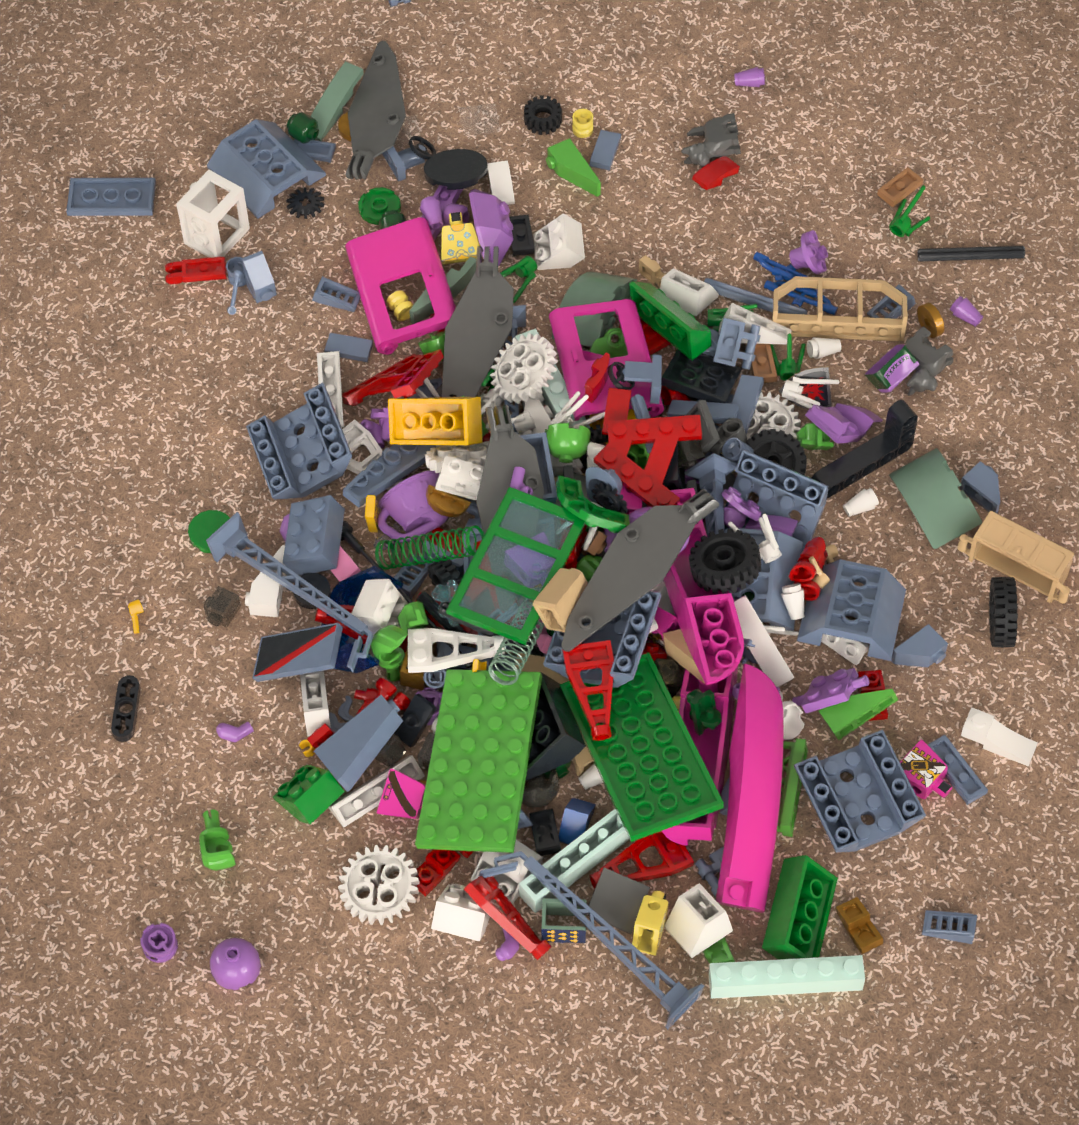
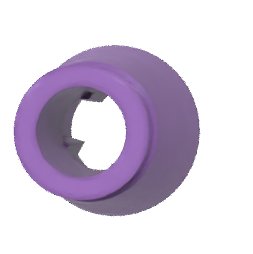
M755 67L734 73L736 86L760 87V85H765L764 68Z
M434 196L424 198L420 203L422 214L432 229L441 228L443 226L440 201Z
M961 296L950 308L953 316L975 327L984 317L967 298L964 299Z

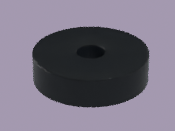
M307 573L300 576L330 598L331 588L326 577L318 573ZM293 592L294 599L298 605L306 609H317L316 606Z

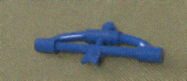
M756 252L753 259L758 261L762 267L772 272L776 281H789L794 276L808 277L797 272L796 270L798 269H795L791 264L786 267L759 252Z
M767 280L764 288L774 292L776 288L786 283V281L771 282ZM796 288L794 291L801 294L792 291L786 294L795 298L792 305L797 304L801 307L803 302L817 307L816 300L805 297L807 295L817 298V290L813 288ZM823 296V302L825 303L823 304V311L835 316L838 307L833 306L830 300Z

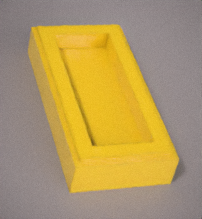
M367 495L365 519L368 530L370 532H378L377 518L379 508L376 496Z

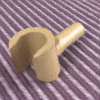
M832 544L825 549L828 553L826 560L828 564L834 562L833 558L838 556V549Z
M810 557L809 561L815 566L817 573L812 580L823 589L830 579L819 568L815 558Z

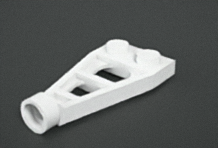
M355 419L342 429L351 453L361 445H365L371 453L362 462L351 458L346 469L359 474L373 460H377L382 456L383 451L374 437ZM403 479L399 480L398 482H396L395 484H393L392 486H390L389 488H387V490L389 491L391 488H393V487L396 486L398 483H400V482H402V481H404V480H403Z
M434 628L408 629V673L434 672L471 663L474 659L483 660L494 657L504 637H488ZM435 642L450 643L453 645L454 651L448 656L437 658L433 656L432 645ZM459 644H476L478 650L467 654H460Z

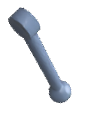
M239 269L234 271L235 280L231 304L227 308V312L230 315L236 313L235 301L239 277L242 276V271Z

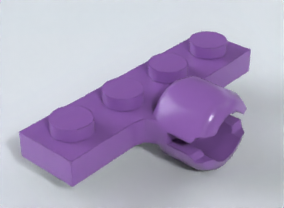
M441 185L437 188L434 197L441 203L443 226H450L449 214L455 212L462 213L463 224L469 222L470 214L468 213V208L464 205L455 204L463 189L447 190V186ZM429 225L435 241L442 227L434 230Z

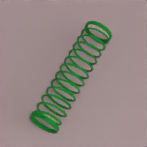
M473 525L464 529H451L449 532L443 530L442 532L436 531L434 534L428 533L427 535L421 534L420 536L399 537L390 541L381 540L376 545L375 558L382 569L388 570L396 569L397 567L433 563L434 561L440 562L441 560L447 561L448 559L470 557L476 553L474 551L477 545L473 528L480 532L482 539L484 532L479 526ZM459 530H462V531H463V532H462V542H461V537H460V535H459V533H458ZM451 531H454V532H455V534H454V540H453V537H452V535H451V533H450ZM470 531H472L475 539L474 550L470 545ZM444 532H447V533H448V534H447V543H446V539H445V537H444V535H443ZM464 533H465V535H466L465 539H466L467 548H466L465 543H464ZM436 534H440L439 542L437 537L435 536ZM456 534L459 537L460 548L457 546ZM429 535H433L432 544L428 537ZM449 535L452 540V551L449 546ZM422 536H425L424 543H423L422 539L420 538V537H422ZM441 536L444 539L445 551L442 549ZM414 537H418L417 545L413 539ZM434 537L437 542V553L434 548ZM407 538L411 539L410 548L408 542L406 541ZM419 539H420V541H421V543H422V547H423V554H422V555H421L420 550H419ZM426 539H428L430 544V555L427 551ZM412 541L415 545V557L413 555L411 548ZM404 542H406L408 547V559L404 551ZM454 542H455V546H456L457 551H458V554H457V555H455V554L453 553V551H454ZM384 543L388 544L390 565L383 558L382 546ZM397 543L401 549V559L397 553ZM462 543L466 550L464 554L461 553ZM380 545H381V548H380L381 558H382L383 562L386 564L387 567L383 566L382 563H381V561H380V559H379V547H380ZM439 545L442 553L444 554L442 558L438 556ZM447 546L451 552L450 556L446 555ZM432 548L436 555L435 559L431 557ZM417 549H418V553H419V555H420V557H421V560H420V561H418V560L416 559V558H417ZM425 551H426L427 555L429 556L427 560L424 559V553H425ZM410 552L412 557L414 558L413 562L409 561ZM403 554L407 560L406 563L402 562ZM396 556H397L398 560L400 561V562L398 563V565L395 564V558H396Z

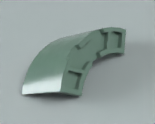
M593 271L586 272L572 283L563 297L559 308L622 299L631 300L629 283L632 281L637 282V279ZM615 311L575 316L574 320L580 344L592 346L597 338L604 337L605 333L613 327L616 320L613 317Z
M937 448L889 475L913 512L932 548L937 549L983 523L969 497L967 498L963 490L959 491L958 487L961 486V483L953 470H950L946 459Z

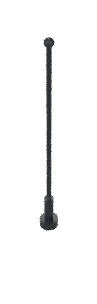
M343 521L341 541L346 540L385 579H389L408 604L412 603L413 601L368 555L365 547L352 534L353 528L347 521ZM427 617L429 626H430L431 628H434V629H439V628ZM446 643L454 651L453 645ZM473 662L466 663L464 666L472 668Z

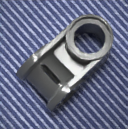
M731 418L717 428L720 439L709 452L724 457L721 454L723 445L728 439L733 437L746 443L747 436L742 421L738 418Z

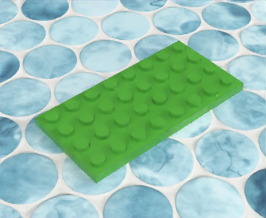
M447 669L415 841L417 849L514 853L542 681L540 672L521 671L519 678L514 684L502 685L494 681L486 670L472 672V670ZM494 671L496 676L504 681H512L516 678L505 676L499 671ZM502 671L507 675H515V671Z

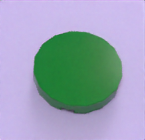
M383 187L370 189L368 193H364L360 197L358 202L359 214L362 219L374 225H379L378 222L385 212L397 210L400 213L401 211L400 198L391 189Z
M207 510L196 515L188 528L191 544L204 553H211L206 540L227 522L230 517L218 510Z

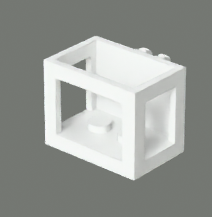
M208 170L197 182L192 183L190 190L176 204L184 244L209 258L224 257L250 229L244 189L211 170ZM215 184L229 192L219 204ZM235 204H237L239 220L226 214ZM219 221L236 229L223 245H221L218 229Z

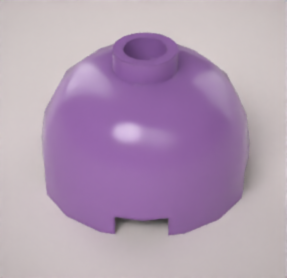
M230 938L222 941L212 951L210 958L211 974L217 984L225 989L238 990L249 983L252 984L258 977L261 968L257 950L252 943L241 938Z

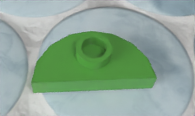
M725 937L703 951L704 957L709 963L735 962Z

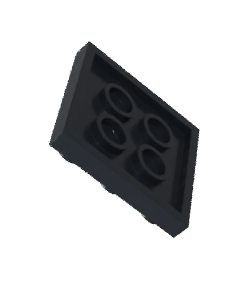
M677 349L661 377V385L669 390L686 394L690 398L706 400V402L726 403L740 376L742 368L736 365L734 367L713 362L714 357L704 353L694 360H690Z

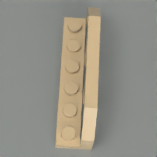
M796 276L774 290L772 321L791 329V335L794 337L900 342L905 340L908 318L907 296L884 280ZM796 288H816L817 315L778 313V299ZM823 289L857 290V317L823 315ZM862 291H881L901 305L902 319L863 317Z

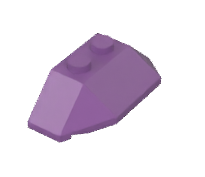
M473 189L469 193L477 237L483 251V259L485 246H490V262L493 263L494 246H498L499 266L514 240L512 234L513 225L509 218V206L494 195Z

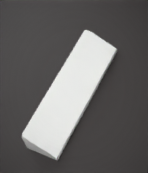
M339 351L317 353L318 383L321 384L323 382L325 384L342 428L344 427Z
M746 595L734 601L743 638L751 639L752 644L755 645V647L748 646L763 673L777 687L794 678L792 672Z
M413 755L405 757L328 807L343 828L379 806L390 768L398 770L416 780H420L425 776Z

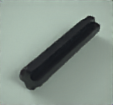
M423 591L416 600L422 602L424 608L446 630L468 633L456 621L439 614L440 605L427 592ZM460 643V644H461L462 646H467L469 643Z

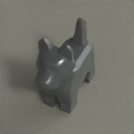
M735 113L713 118L706 122L704 126L692 128L687 133V136H705V141L684 147L681 150V153L689 156L684 160V164L700 165L701 167L707 165L712 157L720 158L732 154H741Z
M924 326L904 343L920 364L915 368L916 371L907 383V386L910 387L908 396L913 395L915 392H924L925 390L935 391L938 386L935 377L946 366H950L954 359L951 357L953 356V350L946 344L939 349H936L935 346L932 347V343L927 339L931 332Z

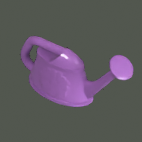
M430 470L421 472L398 483L384 494L379 501V507L382 510L378 515L377 524L385 535L391 539L405 538L406 536L412 537L414 535L420 536L439 528L446 522L448 517L435 512L428 504L426 498L428 485L436 486L439 473ZM390 515L398 522L406 534H401L390 527L386 522L387 517Z

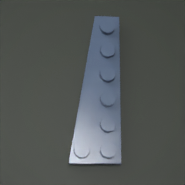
M393 444L390 448H386L382 452V456L377 460H373L365 470L361 471L343 489V496L357 507H361L366 503L367 495H379L426 463V451H430V448H436V445Z

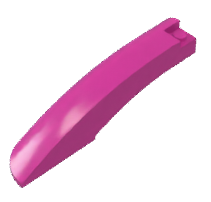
M694 488L670 490L680 498L678 505H682L695 495ZM700 520L693 528L686 548L678 554L668 571L664 582L685 642L704 682L708 685L719 682L734 672L743 655L744 638L732 593L728 591L727 594H722L721 590H719L718 594H714L712 589L707 592L703 587L700 588L693 579L689 563L690 550L694 547L696 541L701 542L702 536L705 535L707 537L703 520Z
M743 664L728 758L730 760L728 813L716 901L721 905L764 913L779 818L783 769L784 714L781 696L775 684L761 670L748 664Z
M738 666L725 679L708 685L702 683L685 669L680 693L679 713L721 796L735 702L732 689L737 683ZM695 689H699L703 693L710 689L714 693L716 710L721 713L722 721L715 729H709L708 727L699 736L695 732L693 721L690 719L691 705L687 702L686 696ZM719 810L665 829L662 832L668 839L681 845L688 846L689 839L712 841Z

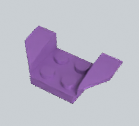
M839 403L835 407L813 405L805 414L809 420L837 444L858 442L866 434L873 422L883 421L879 416L865 408Z

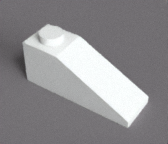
M731 303L724 315V318L745 322L744 332L750 333L752 324L761 326L759 335H761L760 340L756 344H787V334L791 333V329L734 303ZM722 319L721 322H720L719 334H720V330H721V325H722L723 319ZM742 338L741 343L748 342L747 339Z
M282 545L273 556L282 564L285 545ZM260 572L252 582L250 592H246L245 606H249L250 615L278 617L284 586Z
M324 671L300 675L307 737L311 736L316 729L325 723L331 728Z

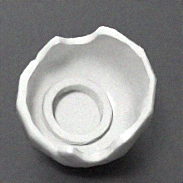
M784 701L782 702L784 740H792L804 728L805 724L800 717L803 711L796 703Z

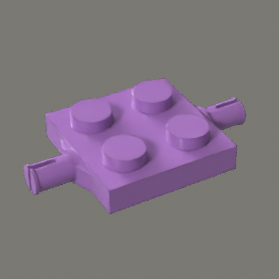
M855 668L848 670L840 669L832 675L825 677L822 675L814 678L807 693L793 697L792 702L802 706L805 713L813 712L848 701L853 691L869 685V679L866 675L858 678Z

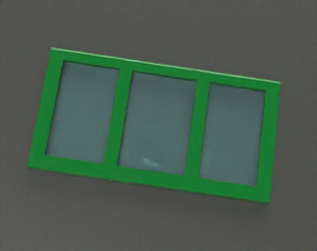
M509 487L446 613L526 645L540 618L533 606V602L558 570L564 568L585 525L584 520L578 518L566 508Z

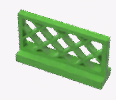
M797 738L796 742L784 741L783 749L791 751L790 755L783 759V770L786 772V777L782 779L781 785H784V789L781 787L782 798L780 799L777 832H782L783 836L793 837L802 782L794 768V764L807 760L808 754L806 739Z

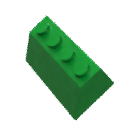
M636 281L629 283L631 300L636 303L639 318L690 360H694L712 346L710 329L706 325L700 324L691 313L684 311L676 301L669 299L661 289H657L651 283Z
M807 855L785 858L783 860L762 945L763 950L779 960L818 958L820 956L838 878Z

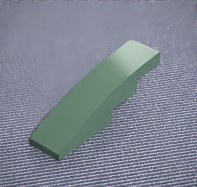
M345 61L328 85L311 115L318 122L319 134L316 140L322 141L343 114V107L352 97L354 86L364 75L362 68Z
M471 256L460 271L451 268L446 274L453 299L470 283L476 271V259ZM427 288L409 310L410 323L412 324L418 323L434 313Z

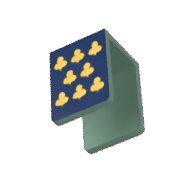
M543 898L542 940L546 939L547 942L586 943V927L546 925V915H575L559 899ZM581 899L584 903L587 904V900Z

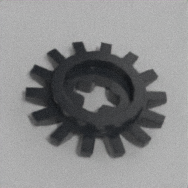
M304 187L303 193L296 189L298 195L290 193L289 196L292 198L286 200V203H290L286 207L287 209L293 208L290 211L291 215L297 212L296 218L304 215V219H308L307 215L311 214L312 217H315V211L318 213L322 212L319 207H324L325 204L320 202L324 201V197H318L321 195V192L314 193V188H311L308 193L306 187ZM308 199L310 203H307L306 206H302V203L300 201Z
M604 483L594 486L596 489H592V492L596 495L592 497L596 500L597 504L612 511L624 514L628 512L627 502L622 500V494L617 495L618 490L616 488L612 491V486L609 484L605 485Z

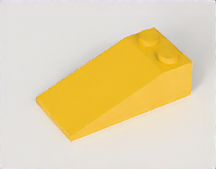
M481 397L388 399L390 444L474 445L483 443Z

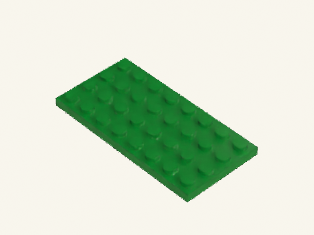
M650 653L641 655L633 680L618 688L612 687L609 722L612 736L609 739L601 741L592 739L591 727L570 681L560 684V688L572 710L583 740L631 842L724 808V802ZM584 683V685L587 687L599 686L596 684ZM602 693L587 696L592 710L603 709L604 699Z

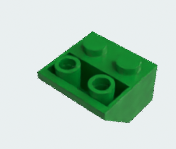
M305 765L295 772V776L289 782L283 783L278 788V792L273 796V799L297 820L311 825L345 791L329 770Z

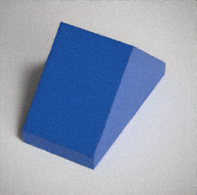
M577 798L570 800L565 807L558 835L561 843L569 845L588 830L596 804Z

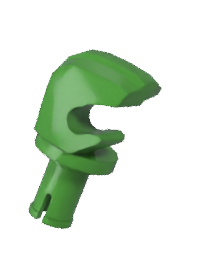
M395 625L379 629L371 643L372 653L378 664L382 668H386V677L390 681L400 679V665L403 663L405 653L399 646L408 635V633Z
M212 809L210 810L211 816H209L207 810L203 813L206 830L199 835L203 865L214 871L233 867L236 865L232 854V845L228 841L229 833L225 828L220 827L219 812Z

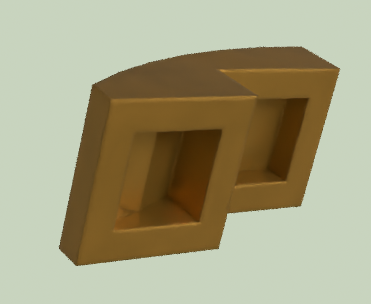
M858 897L836 906V912L861 954L883 944V937L871 922L869 912Z

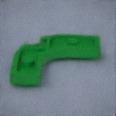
M558 476L556 490L561 507L566 508L569 512L584 520L586 525L590 527L599 526L613 533H619L630 524L628 514L599 507L585 498L582 492L581 481Z

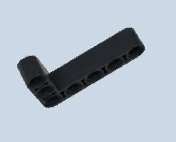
M903 399L896 401L888 409L884 432L821 468L811 478L829 486L827 498H830L907 452L913 445L918 421L917 414Z

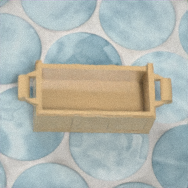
M993 511L989 512L974 538L968 537L966 534L960 536L957 548L969 556L968 560L970 562L976 559L1009 577H1014L1015 580L1048 596L1047 602L1052 603L1053 600H1057L1062 604L1067 602L1070 589L1064 586L1063 583L1068 577L1074 552ZM968 543L972 544L971 549L967 548Z

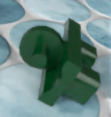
M695 689L687 694V702L691 705L689 715L694 723L695 732L700 736L708 727L709 729H715L721 723L722 717L721 713L716 710L714 693L710 689L704 693L699 689Z

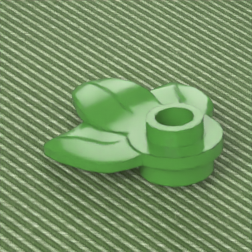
M619 328L609 329L604 337L597 338L593 342L590 352L604 355L607 352L610 354V358L627 356L628 352L622 330ZM613 335L618 336V341L615 343L611 341Z

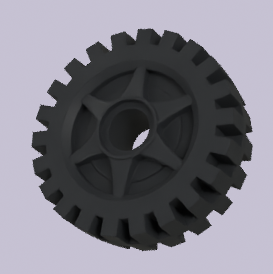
M770 429V431L763 430L759 434H754L752 438L746 441V444L752 447L754 454L767 460H775L779 465L805 475L807 459L804 448L800 446V442L797 439L795 440L790 433L785 434V431H776V429Z
M720 529L718 534L712 531L709 533V537L704 535L701 537V542L696 541L694 547L690 550L689 563L693 579L700 588L703 587L707 592L712 589L714 594H718L719 590H721L722 594H727L728 590L735 593L738 587L743 590L746 588V583L751 585L754 582L753 578L757 579L759 572H761L762 564L758 544L753 537L750 538V534H743L741 530H737L734 533L733 529H728L727 533H724V530Z
M992 577L989 592L992 647L1001 648L1014 647L1018 625L1016 581L1014 577Z

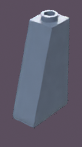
M380 695L314 750L315 754L347 792L352 789L403 722L397 714L400 709L392 699L387 702Z

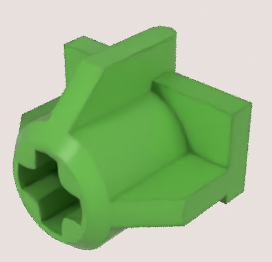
M445 331L436 335L430 333L429 338L418 342L423 355L441 349L444 356Z
M814 423L805 424L797 432V440L804 449L829 450L834 447V442H830V437Z
M586 555L577 563L576 569L583 573L588 583L602 558Z
M420 601L404 605L397 617L400 628L408 633V629H422L429 625L423 603Z

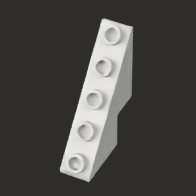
M538 392L535 393V399H532L530 396L528 397L524 408V413L530 412L536 428L531 430L532 434L544 433L545 429L548 430V426L552 425L551 418L554 417L549 406H543L542 401L545 399ZM550 454L554 476H563V466L573 465V472L583 474L580 469L584 466L580 459H575L572 463H561L559 459Z

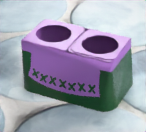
M900 344L890 349L865 373V376L881 393L891 392L920 364L906 345Z

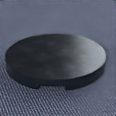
M451 149L439 152L430 157L424 164V176L427 182L433 186L436 184L447 186V190L464 189L478 184L479 179L488 173L486 158L482 154L468 149Z

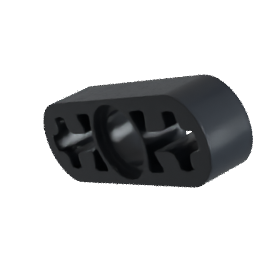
M131 675L122 677L117 686L111 731L113 737L119 742L129 741L135 731L141 687L138 679ZM128 684L133 685L130 689V697H127L125 689L128 687ZM130 704L133 708L129 713H121L119 711L121 706ZM122 720H124L127 730L120 734L119 730L122 729Z

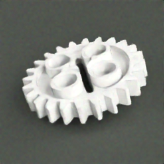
M531 333L527 335V338L521 334L519 341L513 338L512 345L506 343V350H499L501 357L494 358L498 362L497 365L491 366L495 371L490 374V377L494 379L491 382L495 387L493 390L510 403L514 401L519 404L521 400L527 403L529 396L535 399L536 392L542 394L541 388L543 386L549 387L547 380L554 379L550 375L551 372L557 371L553 366L558 363V360L555 358L557 352L553 350L554 346L544 337L538 334L533 336Z
M761 392L750 423L751 427L746 435L747 440L756 433L759 434L763 430L770 431V429L785 431V434L790 433L796 440L801 420L798 419L799 413L794 412V405L787 406L788 399L782 402L779 401V394L775 398H771V392L767 394V397H763Z
M489 441L474 445H436V448H430V451H426V466L430 468V471L440 473L445 456L484 466Z
M375 845L374 852H370L366 847L365 855L363 856L356 852L358 859L355 861L349 858L348 861L351 867H343L342 869L346 875L339 876L343 884L338 886V889L343 893L340 895L342 902H346L344 904L346 910L351 909L350 913L353 917L359 914L361 922H364L368 917L370 925H373L375 919H378L380 925H383L384 918H388L393 923V915L395 914L402 918L400 911L404 909L409 912L410 909L407 903L416 902L412 894H419V890L415 885L420 884V881L415 877L418 872L416 868H412L414 866L412 860L406 861L407 856L405 853L399 856L397 848L393 849L390 853L388 845H385L383 851H380L378 845ZM382 865H385L384 868H383V871H382V873H381V872H380L381 866H382ZM368 868H375L371 875L364 874ZM391 872H399L396 878H388ZM362 892H370L368 897L364 899L359 898ZM394 895L392 901L383 902L385 896ZM376 896H377V898H378L377 904H376V905H373V903H374L375 900H376Z

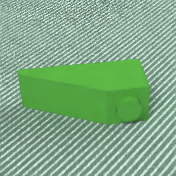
M570 138L547 148L548 157L546 158V163L550 169H554L558 176L595 196L601 195L600 180Z
M893 689L850 695L848 701L819 710V713L836 738L840 740L898 701V698Z

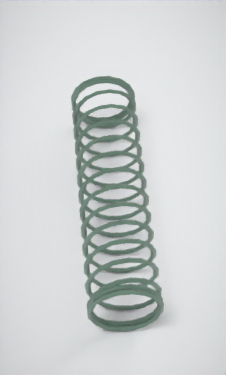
M539 588L533 589V590H536V591H538V592L541 591V589H539ZM524 598L510 626L514 627V624H516L515 628H522L517 623L521 622L524 625L525 621L521 620L520 617L527 619L528 615H525L523 611H527L528 614L530 613L529 611H531L533 603H529L528 600L531 599ZM538 621L536 624L540 625V628L537 629L535 626L534 630L537 633L534 634L532 632L531 636L534 639L531 640L529 638L530 646L527 644L526 646L520 645L516 641H513L516 644H510L508 640L511 639L503 638L497 653L488 667L489 675L494 681L502 685H512L517 681L530 652L533 650V646L536 644V640L539 638V634L545 626L543 622L540 623ZM505 646H510L513 650H508ZM512 646L520 648L523 652L514 649ZM521 647L528 648V651L525 652ZM506 651L510 656H505L502 652ZM509 652H513L517 654L519 657H515ZM506 658H510L514 660L516 663L510 662ZM516 659H521L522 663H519ZM496 663H500L508 670L515 671V675L503 673L499 670ZM502 663L508 664V665L511 666L513 669L507 668V667H506L505 665H503ZM493 664L503 675L516 678L512 681L500 679L493 671Z

